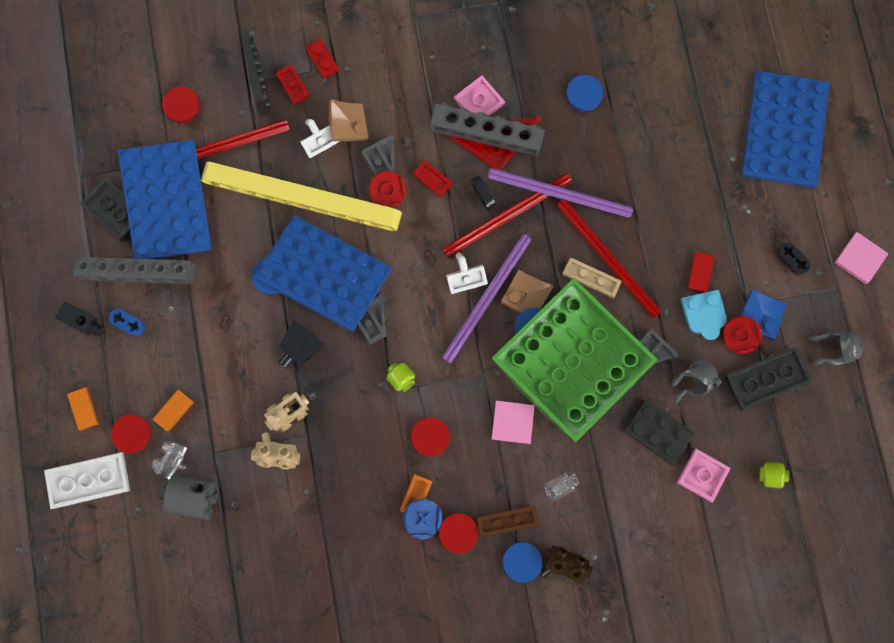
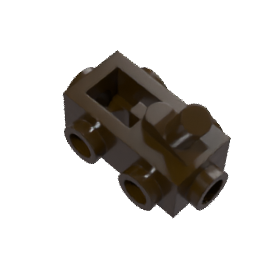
M553 545L551 549L547 548L545 552L546 569L542 572V576L547 579L553 573L583 584L585 578L590 577L593 566H590L589 560L582 555L572 554L563 547Z

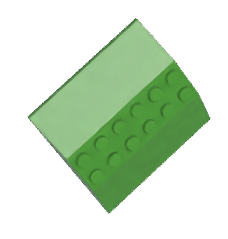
M575 278L492 357V360L544 416L575 443L658 360Z

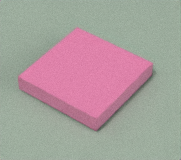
M482 75L454 96V100L461 108H466L469 112L474 113L483 112L487 116L492 115L505 105L502 97Z
M856 232L834 263L864 284H868L889 253Z
M496 401L491 440L531 444L535 405Z
M694 449L677 483L713 503L731 468L702 451Z

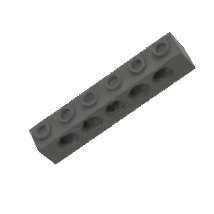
M445 103L435 105L430 123V130L433 132L539 157L545 130L537 125L528 126L520 121L511 122L499 116L494 118L487 116L483 112H469L466 108L457 109ZM453 117L456 119V121L449 122L447 121V119ZM473 122L474 126L468 127L465 123ZM485 126H490L492 130L485 131L483 128ZM507 130L511 134L505 136L501 132ZM527 135L529 139L522 140L519 136Z
M75 257L73 276L81 281L194 284L196 266L191 261Z

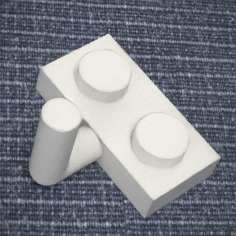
M308 118L305 120V124L309 126L313 134L300 141L309 158L340 142L331 141L330 125L319 131L313 119Z
M461 252L456 253L455 257L459 262L461 271L446 275L451 294L488 284L483 265L468 268Z

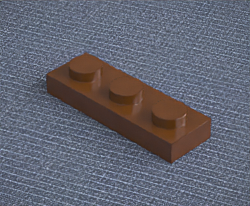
M535 506L476 517L480 537L539 526Z

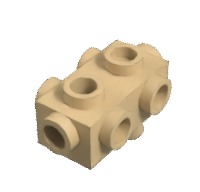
M290 392L282 398L283 401L280 404H273L266 410L267 413L264 416L267 420L264 422L271 431L274 429L276 432L280 430L285 432L292 426L290 423L293 420L297 419L299 421L307 415L306 411L309 410L307 407L309 401L303 394L299 395L297 392ZM294 404H299L298 410H293Z
M269 433L262 434L263 442H257L255 449H252L251 460L256 461V464L261 467L269 468L275 466L281 469L295 468L300 463V453L297 452L296 445L271 442Z

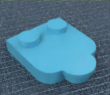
M719 290L681 298L689 330L695 334L701 333L707 340L716 339L720 334V329L727 322Z

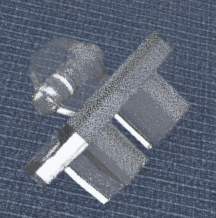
M165 441L161 451L166 454L162 460L159 458L154 459L151 465L155 470V474L170 479L171 475L175 474L178 468L184 470L186 466L181 463L187 448L175 442Z
M564 473L544 484L545 493L552 502H555L575 491L574 487L579 485V481L574 473L569 476L567 473Z

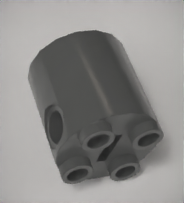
M173 473L169 481L163 484L160 490V500H164V512L210 520L212 516V503L216 504L218 492H215L217 481Z

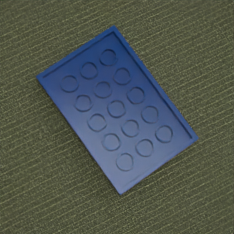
M758 70L755 72L742 176L810 188L818 186L830 82Z
M188 140L118 150L134 259H160L212 251L195 141Z
M294 215L254 275V278L343 328L354 332L390 274L392 267Z

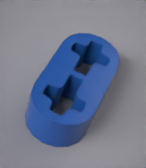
M115 309L109 315V321L112 325L132 336H140L145 330V325L141 320L121 309ZM121 315V317L125 319V322L123 323L121 321H117L115 319V316ZM129 323H132L134 325L137 324L139 329L133 330V328L128 325Z

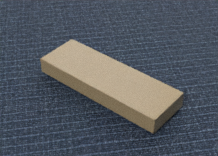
M571 257L562 273V276L571 280L575 278L580 284L614 299L622 282Z

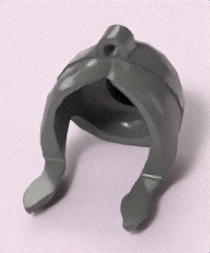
M831 330L822 335L809 337V340L814 342L834 337L840 343L842 349L839 359L818 358L811 363L813 365H820L822 363H829L831 365L851 363L859 359L863 354L864 345L862 338L854 331Z
M699 359L694 361L689 366V369L682 371L674 378L671 384L673 387L684 376L692 377L693 381L697 384L694 388L683 389L676 395L674 402L678 403L685 394L704 396L714 387L717 388L722 381L718 378V371L715 366L707 360Z

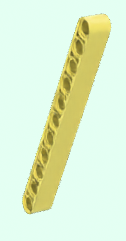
M206 162L201 181L209 185L389 231H397L402 215L401 211L394 208L213 162Z

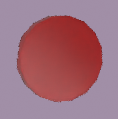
M178 86L165 94L162 107L169 119L176 123H186L194 119L193 117L198 114L200 102L193 90Z
M382 171L371 179L369 195L375 204L393 208L398 206L405 197L406 185L403 178L397 173Z
M736 316L730 319L722 331L725 345L731 351L738 354H748L754 351L762 340L760 325L753 318L747 316Z
M134 414L119 418L111 431V440L114 446L121 452L129 454L138 453L145 449L152 436L149 423L144 418Z
M434 417L420 420L413 427L411 433V442L414 448L420 454L427 457L441 454L447 448L450 441L447 426L441 420Z
M453 514L442 522L439 529V538L442 545L448 551L465 553L475 546L478 539V528L471 517L465 514Z

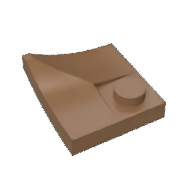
M330 100L329 124L331 141H367L369 137L363 104Z
M518 270L500 303L518 314L527 308L535 307L541 309L553 285Z

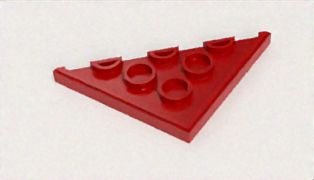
M541 117L511 119L510 121H520L524 125L531 126L537 125ZM485 126L483 128L485 131L492 130L490 126ZM507 130L501 132L505 136L511 134ZM446 135L490 168L502 170L516 152ZM520 135L519 137L522 140H526L528 136Z

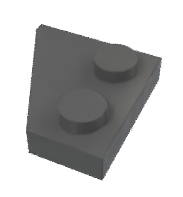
M393 134L361 151L374 176L382 171L395 172Z
M382 294L374 298L358 324L360 331L370 346L386 337L384 299Z
M653 329L639 341L658 359L654 364L679 355Z

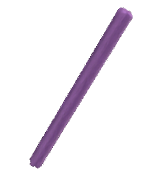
M491 168L488 173L489 179L624 217H631L633 208L498 169Z
M525 234L521 236L443 355L445 361L449 363L453 361L531 241L529 236Z

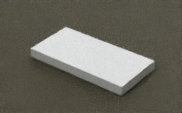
M123 452L44 470L50 509L130 491Z

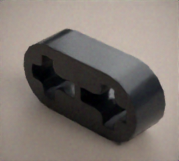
M477 176L471 179L472 187L485 209L489 210L495 207L494 198L482 178Z
M785 243L778 249L777 255L779 259L795 275H803L810 269L809 260L793 244ZM789 249L791 251L788 255H784L785 250ZM803 263L804 266L799 270L797 268L798 264Z

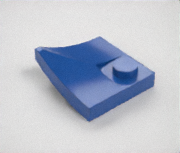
M752 289L741 316L753 318L761 327L762 337L775 340L786 304Z

